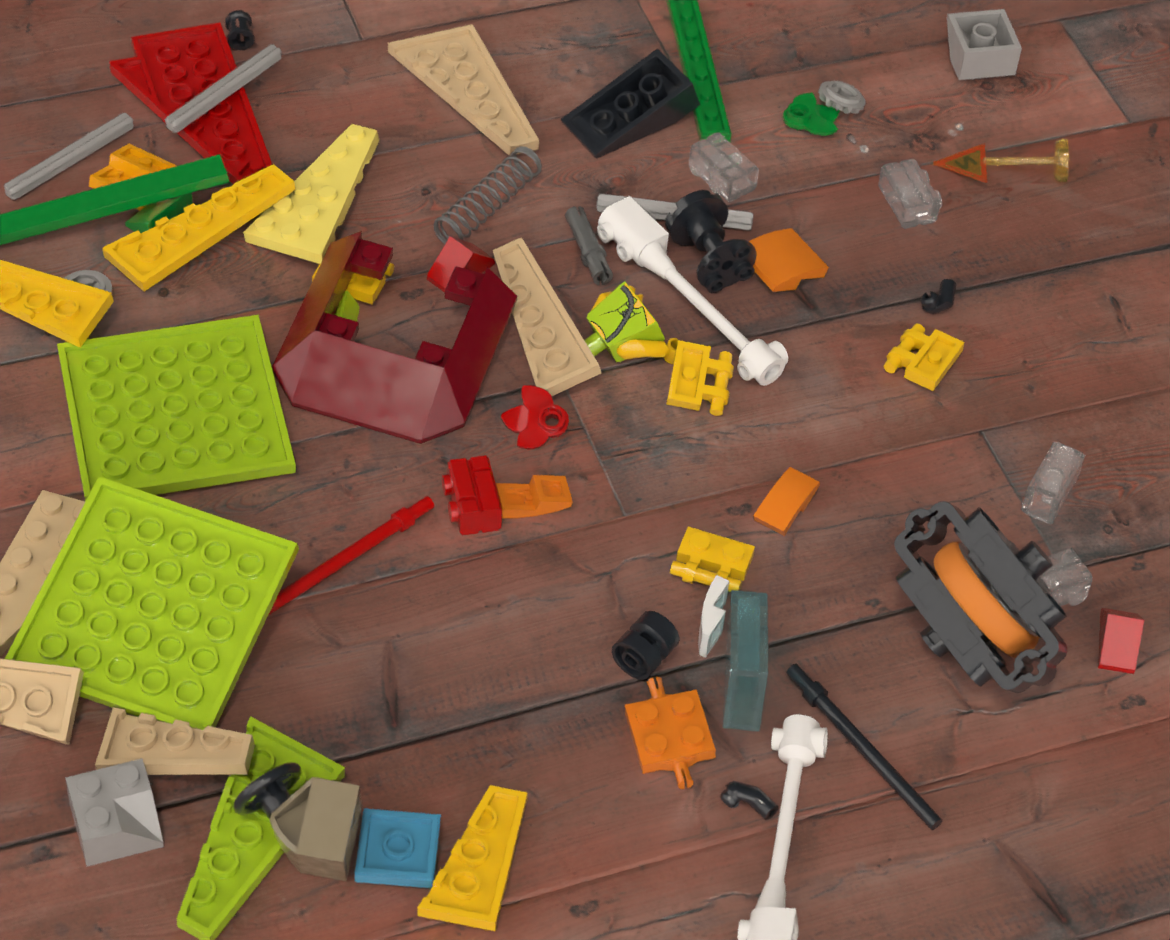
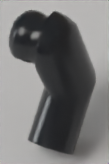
M952 279L942 280L938 295L933 291L930 292V297L927 293H924L921 297L923 310L930 314H936L951 308L954 304L956 291L955 281Z
M738 781L726 784L727 788L720 794L721 800L729 807L736 808L742 800L748 803L765 820L773 817L779 808L757 786Z

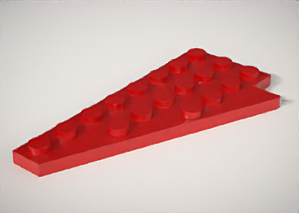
M221 22L131 37V43L135 57L109 61L111 74L161 118L164 123H166L165 118L237 68ZM244 86L177 133L203 158L220 154L228 179L232 184L272 165Z

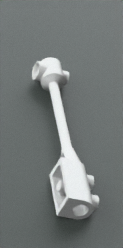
M628 196L610 205L602 212L597 226V233L604 243L613 240L617 244V254L622 261L627 262L633 259L639 266L645 267L660 277L667 279L741 351L737 368L740 376L745 381L755 378L761 385L766 386L773 383L782 374L785 365L788 363V354L784 346L778 341L766 344L762 339L750 342L676 270V267L668 257L669 233L634 199Z
M791 715L784 720L783 728H773L772 750L778 751L779 758L788 766L769 879L764 885L755 909L751 911L750 920H740L738 940H798L799 926L796 909L785 908V872L802 768L812 765L816 757L825 758L828 742L827 728L820 727V724L814 718L806 715Z

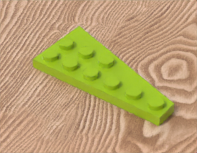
M251 716L246 726V734L252 735L255 747L248 774H231L228 776L210 825L211 830L206 844H203L200 852V861L196 872L190 880L176 918L177 927L199 940H215L284 853L275 837L270 819H268L262 809L248 815H239L234 811V801L241 791L267 771L291 762L299 764L302 769L299 780L289 790L291 796L312 777L341 782L345 777V767ZM253 796L248 802L253 801L256 796Z

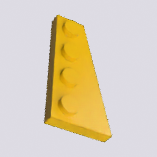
M493 785L489 786L468 821V827L463 836L457 840L451 850L450 858L435 877L428 895L419 904L417 916L495 931L527 803L528 792Z

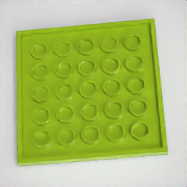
M259 315L87 339L82 347H77L69 342L57 344L85 502L98 476L153 495L296 473V463Z
M98 476L5 659L80 668L84 671L80 697L111 708L124 709L126 713L137 717L144 713L155 715L157 721L173 724L175 720L189 722L191 728L204 730L207 726L216 728L299 551L298 543Z

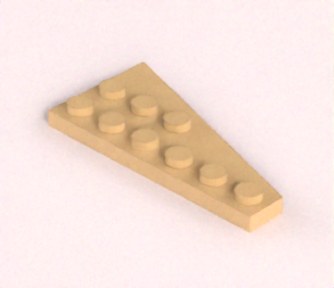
M473 24L388 43V53L509 156L520 146L531 150L539 149L537 135Z
M42 490L0 562V656L11 647L85 501Z

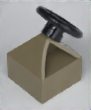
M291 762L267 771L241 791L234 801V811L239 815H248L262 809L268 819H270L275 837L282 850L300 873L347 881L362 811L360 785L312 777L291 796L289 790L297 783L302 774L300 765ZM253 796H256L253 801L248 802Z

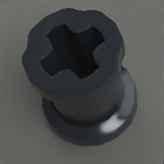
M242 10L230 12L225 18V26L229 31L227 36L229 46L239 51L249 49L255 42L254 33L250 30L252 26L250 14ZM236 19L239 20V27L236 25ZM240 34H243V42H241Z

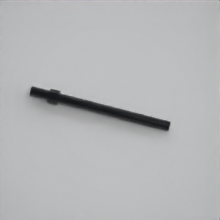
M793 664L789 667L786 674L803 691V698L812 707L817 706L931 830L936 829L943 820L828 697L829 692L819 681H813L798 664Z

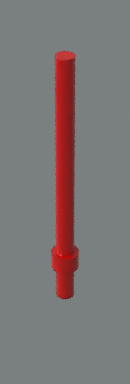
M426 496L409 508L402 507L391 514L389 521L282 589L269 615L398 531L404 532L415 525L417 518L435 507L432 499Z

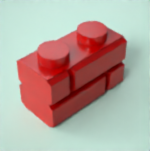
M484 455L471 457L469 460L460 458L447 462V475H442V488L444 496L451 495L452 501L448 502L450 522H457L462 536L478 534L479 531L483 533L499 531L502 525V507L489 457Z

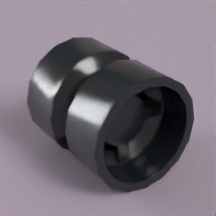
M645 611L630 627V630L626 631L612 646L611 652L617 665L626 674L633 678L644 680L676 648L680 637L673 623L665 616L655 611Z

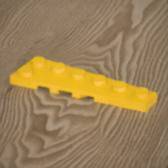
M273 164L236 182L230 187L211 194V200L200 205L193 203L184 207V213L172 219L164 217L155 221V227L143 233L137 230L102 248L103 255L145 292L295 190L294 180Z
M0 260V310L77 347H82L114 302L112 293L109 291Z

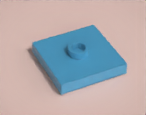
M364 808L355 868V882L432 888L435 877L441 815Z

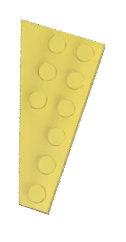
M351 124L294 181L295 190L266 209L243 232L246 243L321 264L328 247L336 239L334 233L337 227L342 225L354 199L355 186L362 181L364 166L370 163L379 143L378 131Z

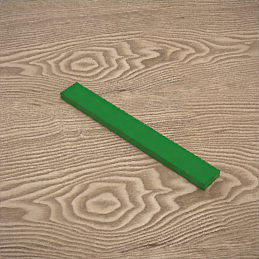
M666 0L683 74L693 83L700 106L693 110L700 144L731 142L732 134L698 0Z
M219 154L0 214V245L229 182L228 175Z

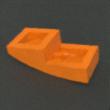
M789 467L753 515L754 521L785 536L799 512H804L819 488L820 482Z
M533 475L529 484L496 483L502 507V519L549 514L569 508L573 503L566 476Z

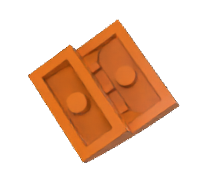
M792 228L766 233L748 241L753 244L757 253L756 261L753 265L754 272L773 292L796 290L801 280L824 278L829 269L825 262Z

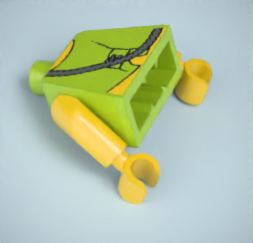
M623 282L614 291L601 293L598 296L591 312L586 317L594 333L584 340L593 356L606 349L616 362H622L626 359L657 357L664 358L670 364L674 363L678 339L671 338L666 345L664 335L657 321L642 304L643 294L635 295L636 289Z

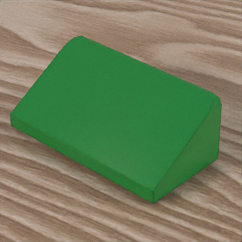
M192 193L149 204L127 220L125 226L134 232L138 230L140 233H143L155 227V221L164 217L172 219L184 213V207L193 204Z

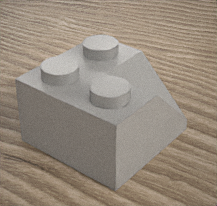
M1004 9L951 13L947 15L950 61L958 80L1016 74L1022 47Z
M143 759L65 778L69 804L86 867L164 847L152 789Z

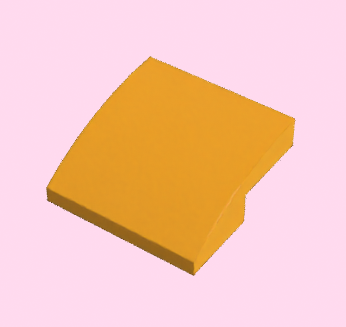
M129 143L110 154L108 166L90 175L89 187L95 189L177 165ZM141 206V207H138V208H135V209H137V210L140 211V210L143 209L145 206Z

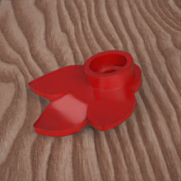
M532 385L522 386L523 405L511 408L501 414V420L509 430L519 433L517 447L523 449H536L543 446L549 438L559 437L565 433L569 425L567 412L561 406L553 403L551 394L545 389ZM554 418L558 421V424L548 426L546 421Z

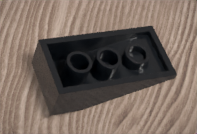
M657 48L561 118V122L597 159L678 122L700 106L693 83Z

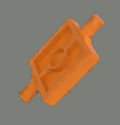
M656 677V685L654 678H650L647 681V685L652 698L625 705V715L642 773L645 774L659 770L674 771L678 788L685 789L686 783L688 789L694 784L688 767L700 761L716 758V749L697 689L677 694H666L662 678Z

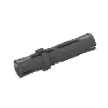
M576 206L569 208L565 213V218L581 250L582 255L580 258L583 264L590 270L595 284L599 285L600 280L602 285L607 284L613 278V273L605 258L607 253L604 247L598 243L584 208L578 206V211Z

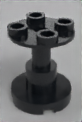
M709 190L694 191L682 197L676 203L678 209L673 215L670 212L668 213L665 227L675 243L681 246L695 245L698 250L707 251V254L702 258L697 267L696 274L700 284L706 287L710 293H717L738 281H746L752 277L755 271L753 265L757 256L753 244L745 239H731L723 242L725 231L722 227L728 218V207L718 193L716 195L711 194Z

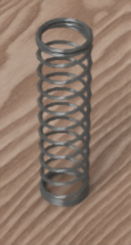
M517 147L509 157L505 158L493 171H490L487 177L482 178L479 184L474 185L471 191L466 192L463 198L458 199L455 205L450 206L447 212H444L434 221V231L439 240L446 244L447 239H449L443 228L442 221L449 223L461 240H464L463 237H470L471 230H478L479 223H485L487 216H493L495 209H501L502 202H509L510 196L517 194V189H523L525 182H531L533 177L540 174L542 164L537 154L527 147ZM517 153H524L531 157L537 165V172L532 173L530 167L524 161L517 158ZM512 159H513L514 164H515V166H516L517 168H515L514 166H512V163H511ZM519 161H520L522 164L525 165V167L528 169V171L525 170V169L521 166V164L519 163ZM504 166L510 167L513 174L523 181L522 186L518 187L512 177L504 172ZM496 173L503 174L509 185L515 188L514 193H509L507 187L497 180ZM522 174L529 176L530 178L528 180H525ZM489 180L496 182L500 190L507 195L506 200H502L497 191L489 186ZM481 186L487 187L490 194L500 201L498 207H494L491 200L482 193ZM474 193L479 194L486 205L492 208L490 214H486L484 208L474 200ZM466 200L473 202L475 208L484 215V220L479 221L473 211L466 207ZM458 207L464 208L470 218L477 222L476 227H470L466 219L458 213ZM450 214L456 215L459 221L469 229L468 234L464 235L458 224L450 219ZM439 221H440L441 230H442L443 234L446 236V238L442 235V233H441L440 230H439V227H438V222H439Z

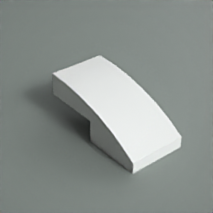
M718 575L714 578L706 594L701 616L698 649L699 655L705 658L722 634L726 613L722 608L726 603L729 580Z

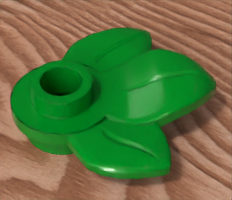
M809 92L800 94L793 99V103L789 104L783 113V121L787 126L795 130L805 129L816 135H831L838 130L834 122L837 120L840 110L836 111L833 107L816 104L815 95Z

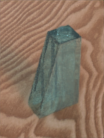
M731 590L727 621L723 728L760 731L768 677V593Z

